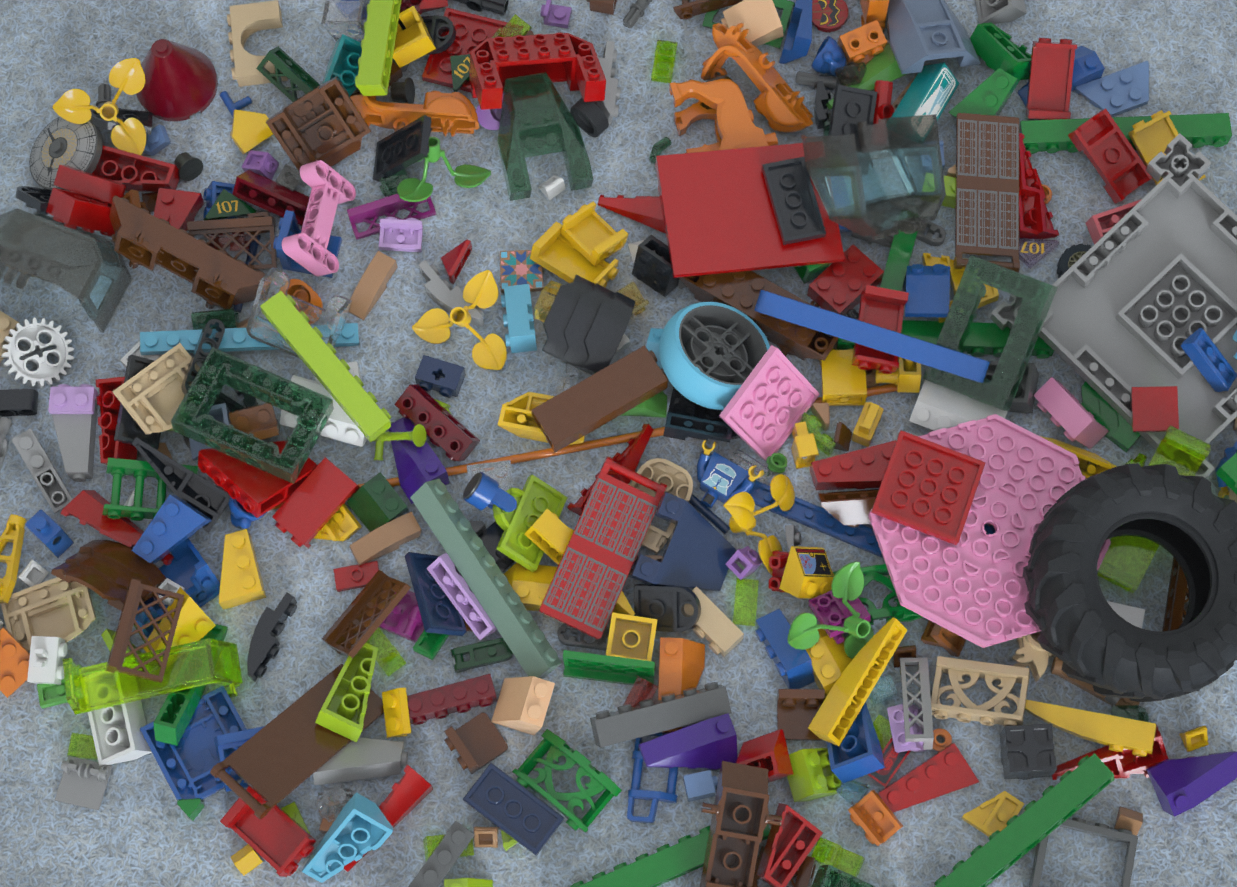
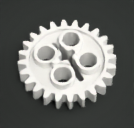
M34 317L32 324L25 319L23 327L17 323L15 325L17 331L9 330L12 337H5L4 340L9 344L2 345V349L7 350V352L1 356L8 358L3 365L11 366L8 374L15 372L14 380L21 377L23 378L22 385L30 381V385L33 388L35 383L38 382L40 388H42L45 381L51 386L52 379L57 382L60 381L58 374L62 376L67 374L63 368H71L67 361H72L74 357L68 355V353L73 352L74 348L67 346L72 342L70 339L65 340V336L68 333L59 332L61 325L54 328V321L47 325L45 324V318L38 323ZM39 335H47L50 343L42 344L39 341ZM21 341L28 343L29 350L21 351L18 348V343ZM50 346H56V349L44 351L40 357L36 354L24 360L19 359L21 356L32 354L35 348L41 351ZM47 355H55L58 363L50 364L47 361ZM29 361L36 363L37 370L29 371L26 368V363Z

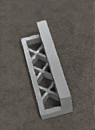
M900 658L905 742H923V750L933 749L934 735L928 658ZM905 665H918L917 673L912 676L905 670ZM912 683L919 687V692L915 696L907 691V687ZM913 703L920 707V713L917 716L908 710ZM916 723L922 728V734H910V728Z

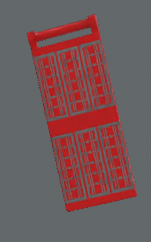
M609 456L606 457L539 608L541 613L596 639H600L603 635L656 509L667 488L666 484L662 482L659 484L614 462V459ZM610 469L655 491V496L653 497L608 475V470Z

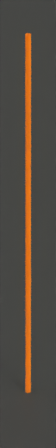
M886 384L867 388V397L897 391V386L895 384ZM817 397L814 403H821V397ZM665 426L654 428L650 438L663 436ZM641 431L572 444L557 452H554L552 448L445 469L448 476L611 446L626 443L630 438L635 440ZM398 477L386 479L392 487L400 486ZM285 501L275 506L271 510L280 508Z

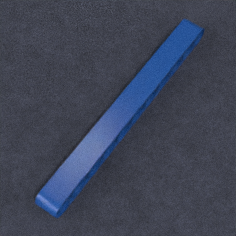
M760 290L754 311L980 383L984 382L990 364L989 361L765 290Z

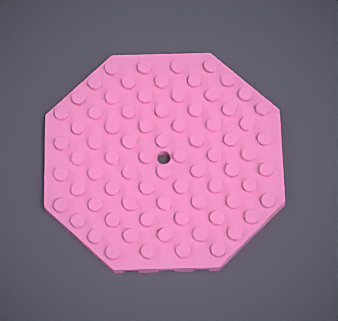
M997 414L918 436L986 463L957 545L873 514L870 511L868 517L900 605L982 648L1040 632L1041 630L1025 611L1024 603L1029 601L1030 597L1025 579L1022 576L1023 567L1028 565L1031 557L1029 553L1031 539L1043 521L1044 515L1057 503L1056 501L1063 494L1086 479L1079 468L1077 456ZM991 524L995 528V533L986 534L984 525ZM1110 539L1105 540L1101 547L1097 562V572L1111 544Z

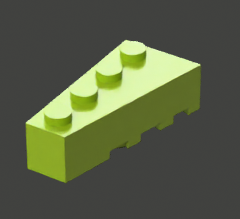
M366 642L354 658L348 656L315 723L356 743L363 730L364 716L366 714L371 680L377 657V647Z

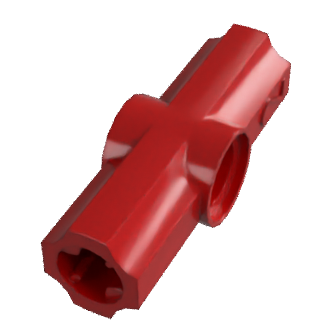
M877 80L875 82L874 91L877 92L870 140L871 145L885 146L887 142L888 128L886 125L895 112L891 104L893 82Z

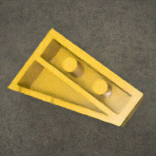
M247 529L225 535L219 604L223 610L266 598L252 538Z

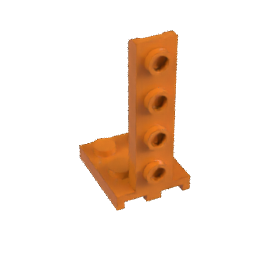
M3 626L0 629V691L8 698L28 678L30 652Z

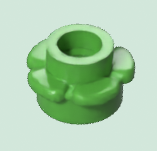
M781 453L772 454L766 460L768 469L779 474L783 473L787 467V458Z

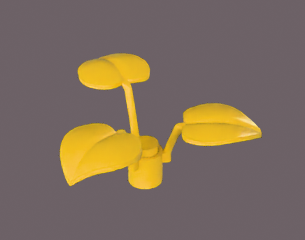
M128 58L122 60L111 69L109 83L111 86L119 89L112 102H105L101 108L90 105V96L81 89L68 90L53 105L52 108L60 117L74 124L88 122L92 116L90 109L100 113V116L106 121L114 120L120 125H116L111 131V141L114 146L119 150L142 155L146 146L144 125L133 117L128 118L125 122L117 118L119 109L115 104L122 90L128 95H134L143 89L145 74L139 59Z
M490 270L475 275L465 285L463 299L472 305L464 306V308L455 307L451 310L450 317L442 309H431L424 313L412 326L413 331L420 338L433 344L446 342L451 336L449 327H452L453 324L459 327H466L481 341L475 344L472 349V358L479 367L501 370L506 362L507 348L503 339L494 333L487 335L483 339L470 326L471 315L468 312L469 310L474 309L476 305L481 309H487L493 306L498 299V286Z
M784 474L775 475L771 480L770 491L773 499L776 500L773 504L754 511L755 502L748 492H739L729 498L723 505L732 515L729 520V527L733 533L745 532L747 536L753 535L762 538L758 543V551L762 562L771 576L772 568L769 566V557L773 556L774 550L783 551L782 546L774 535L767 537L766 534L752 531V529L756 526L754 516L778 505L782 511H788L792 508L795 500L794 488L790 479Z

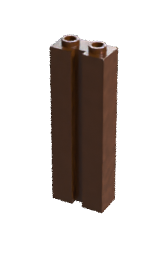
M644 345L532 409V418L545 435L553 451L561 450L667 389L668 378L663 368L660 369L656 362L658 360L652 350L648 351Z

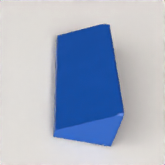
M1199 328L1183 341L1181 347L1215 392L1228 391L1235 381L1237 374L1203 328Z

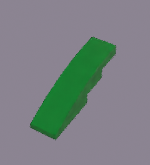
M901 212L884 270L881 288L902 291L907 266H909L922 217Z

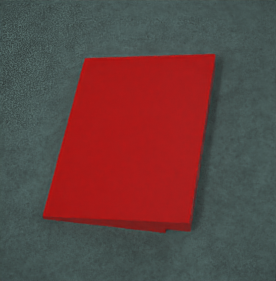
M824 141L656 156L655 167L658 178V192L674 278L844 262L845 258ZM804 157L826 235L822 238L783 245L762 172V165Z

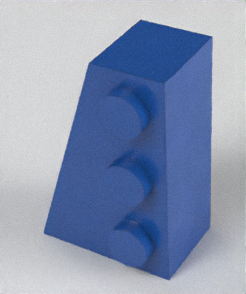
M170 494L131 551L149 563H157L212 520L178 496Z
M780 608L757 619L755 634L760 642H764L769 658L773 659L776 669L788 689H801L815 682L812 661L806 650L795 649L788 644L787 638L790 624Z

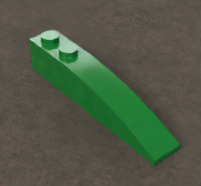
M215 624L216 626L193 646L153 723L156 741L178 745L212 674L228 627Z

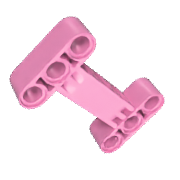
M318 160L304 164L300 168L301 179L312 190L301 233L283 238L282 249L286 255L313 275L320 277L336 273L339 269L337 257L328 251L327 247L337 205L353 201L356 197V191L348 180L324 161Z

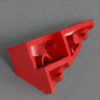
M1019 133V239L1032 241L1055 238L1059 236V232L1054 230L1051 222L1053 215L1052 212H1048L1045 205L1046 195L1036 168H1032L1029 159L1031 153L1026 151L1023 142L1025 136Z

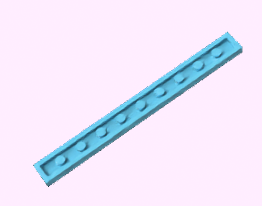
M358 323L310 325L312 328L316 326L323 335L321 339L326 344L330 343L333 347L359 346ZM273 326L225 328L217 352L292 348ZM202 329L140 332L141 355H162L179 343L188 353H194ZM212 329L211 336H209L208 338H212L213 335L218 331H216V329ZM202 344L203 352H212V347L209 344Z

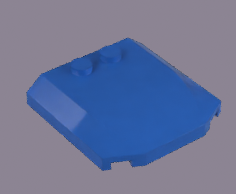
M224 686L203 695L177 746L155 740L154 721L140 728L176 800L205 799L224 789V782L210 774L211 769L217 763H220L214 738L218 735L247 730ZM232 748L223 750L225 759L235 750ZM233 770L229 774L236 781L242 779Z

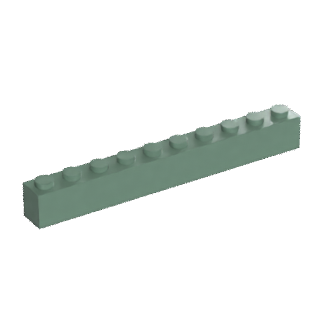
M440 479L425 482L410 497L526 674L541 679L546 677L562 663L556 651L551 647L544 633L539 629L532 615L521 602L519 595L515 593L507 577L501 572L495 563V559L489 554L482 540L477 536L470 522L465 518L458 504L447 491L445 484Z

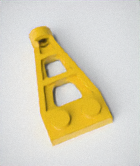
M10 514L6 528L0 536V562L7 563L6 574L3 578H0V603L7 604L17 580L25 533L24 527L27 522L25 518ZM7 543H13L11 555H1Z

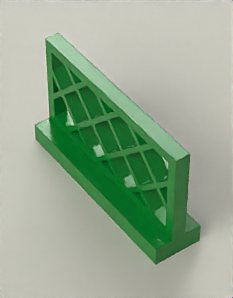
M568 650L563 651V677L653 688L656 670L654 661Z

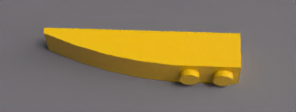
M546 509L524 535L559 565L574 530L567 527L555 513ZM621 591L613 613L633 616L635 613L623 591Z
M896 618L888 621L866 643L829 691L808 727L820 739L840 746L907 632V629Z
M1026 699L1025 711L1062 731L1082 739L1107 745L1109 750L1123 752V749L1133 750L1132 754L1146 757L1147 753L1152 754L1156 732L1155 723Z

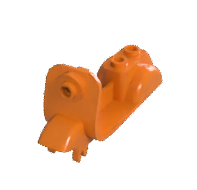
M721 23L714 24L712 26V36L718 50L712 57L703 62L702 65L704 67L701 70V79L708 80L717 76L718 72L721 75H727V71L722 66L731 57L761 92L754 99L755 108L766 117L769 126L773 130L790 133L801 131L812 125L813 121L811 118H813V115L802 103L804 96L798 98L800 91L794 92L773 67L776 62H769L766 58L768 53L762 54L756 46L746 39L749 29L741 31L744 23L733 25L730 28Z
M460 92L425 93L424 104L381 102L376 100L377 96H363L361 94L350 97L368 126L373 124L378 127L394 129L396 132L398 129L426 115L431 118V131L443 132L445 137L448 133H451V137L456 133L473 134L474 130L479 129L474 105Z

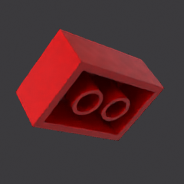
M58 188L52 189L46 212L53 216V220L64 223L65 227L76 229L78 226L90 233H94L97 230L100 231V234L109 237L115 234L109 218L112 204Z
M854 244L844 252V262L832 263L809 284L807 296L815 301V303L817 302L822 309L844 316L847 315L848 310L853 309L860 303L861 292L866 285L877 287L882 282L884 271Z

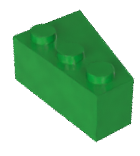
M991 22L978 24L970 37L977 56H980L985 61V64L994 71L1000 68L1018 80L1029 79L1031 54L1026 52L1027 47L1023 44L1019 47L1010 41L1012 37Z
M999 68L948 113L955 117L958 113L999 116L1020 80Z

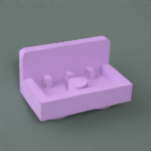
M386 217L385 219H380L379 250L422 252V221L416 218L399 220L395 217Z
M67 384L51 387L48 411L50 414H94L95 398L99 396V393L95 387L89 384H81L80 387H71Z
M903 704L888 707L887 711L895 752L900 753L911 750L918 753L926 751L923 750V742H905ZM912 704L908 708L915 716L920 713V708ZM915 723L910 728V734H922V728Z

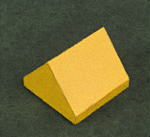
M1205 725L1179 733L1187 752L1209 745L1207 727Z
M249 844L231 856L233 863L243 876L263 862Z

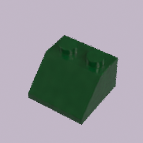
M381 472L362 485L347 501V504L369 532L402 516L409 510L408 506Z

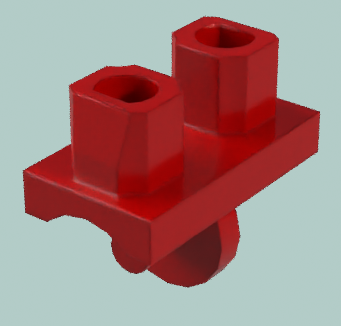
M774 550L773 556L769 557V566L772 568L769 588L772 591L785 592L779 588L789 552Z

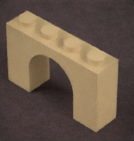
M279 1L229 6L230 14H227V22L232 32H228L230 44H233V50H230L231 61L235 64V67L231 68L233 80H237L239 87L271 83L256 69L265 56H256L248 53L244 49V45L248 37L257 31L283 28ZM268 61L264 67L270 73H276L275 66ZM281 76L282 81H288L286 76Z

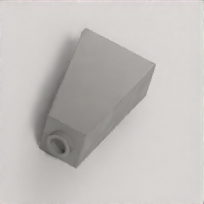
M96 402L94 414H52L65 472L75 482H85L86 479H93L98 408Z
M359 737L357 743L354 741L348 743L313 773L314 785L401 774L402 766H406L408 761V752L404 751V742Z

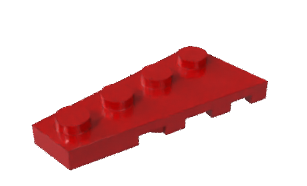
M952 743L877 794L893 813L979 783V780L955 743Z

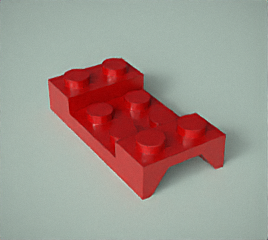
M1106 108L1068 134L1077 150L1085 153L1106 184L1103 186L1115 204L1123 201L1127 195L1153 178L1146 171L1147 167Z

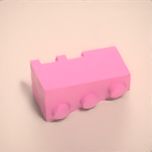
M1053 377L1033 395L1039 401L1037 406L1046 413L1048 411L1052 415L1050 420L1056 426H1062L1066 430L1064 435L1072 442L1076 440L1091 449L1109 432L1105 426H1102L1093 418L1094 415L1090 411L1088 412Z

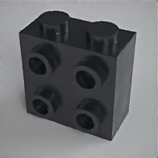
M650 235L638 245L632 275L666 297L678 286L679 278L673 277L668 246L653 235Z

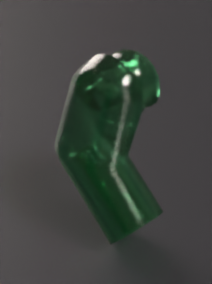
M668 137L662 138L653 145L649 156L651 164L654 163L655 165L656 156H660L663 150L671 146V140Z

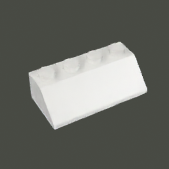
M295 375L292 376L282 404L280 424L363 447L368 439L324 386L317 381Z
M925 379L909 421L936 431L955 427L968 421L984 419L994 414L1005 418L1008 410Z
M106 668L81 679L99 766L131 761L151 753L140 731V728L146 725L136 676L116 671L115 673L105 671Z

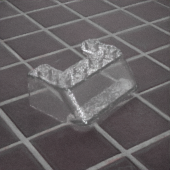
M272 267L260 280L246 328L247 333L257 341L298 357L263 315L260 308L263 303L279 291H282L285 296L288 295L289 276L285 272ZM339 295L333 296L325 310L291 296L296 303L294 307L299 312L302 310L308 316L310 326L312 328L316 326L323 335L321 339L326 344L330 343L334 347L344 328L352 300Z

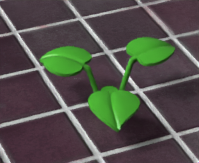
M429 137V153L427 157L423 158L425 163L421 181L417 178L404 179L399 183L397 192L402 200L409 202H419L430 197L433 192V185L425 182L428 163L437 162L440 157L444 160L450 174L455 176V183L464 188H473L482 184L491 175V171L467 164L457 166L454 171L445 156V151L440 149V140L436 137Z
M857 561L848 563L839 569L831 585L833 596L842 598L843 604L853 616L846 618L844 627L824 624L817 625V619L813 614L808 612L801 613L793 620L787 639L791 647L801 650L813 647L820 638L817 629L843 631L849 633L844 642L845 653L849 658L853 659L874 636L870 623L859 618L860 613L856 612L847 601L857 599L864 588V577L860 568V562Z

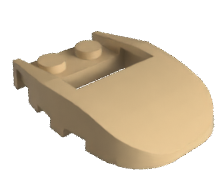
M655 458L647 461L636 472L659 484L661 482L666 484L667 488L664 494L667 492L689 502L693 491V480L688 471L666 459ZM633 480L628 484L653 497L655 496V491ZM670 523L666 532L650 524L641 546L658 554L670 539L675 524Z

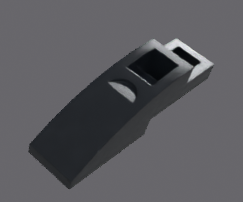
M287 592L275 611L266 607L254 630L247 662L248 676L254 682L258 677H263L267 670V663L270 659H274L280 650V643L275 638V635L279 636L285 627V620L288 616L291 617L297 609L295 597Z

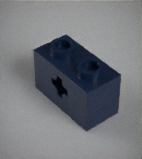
M423 355L415 381L416 384L427 392L434 390L447 398H451V396L458 397L466 376L465 368Z

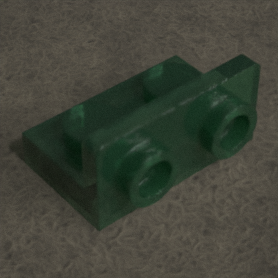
M234 309L191 313L193 330L203 329L204 325L211 319L220 320L225 328H237L239 324V314L235 313Z

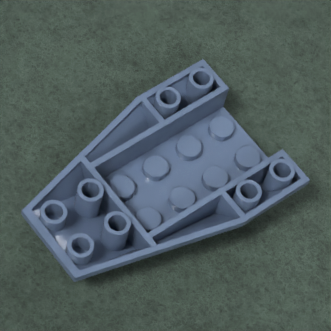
M945 0L889 1L887 11L889 44L902 74L922 72L924 62L927 60L956 57L960 67L980 64L966 29Z

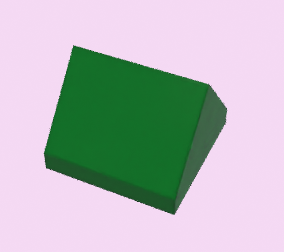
M200 798L177 801V805L192 821L205 807V803Z

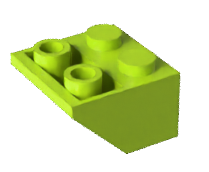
M828 748L800 749L789 754L793 775L787 776L794 802L811 801L844 792L841 780L831 771Z

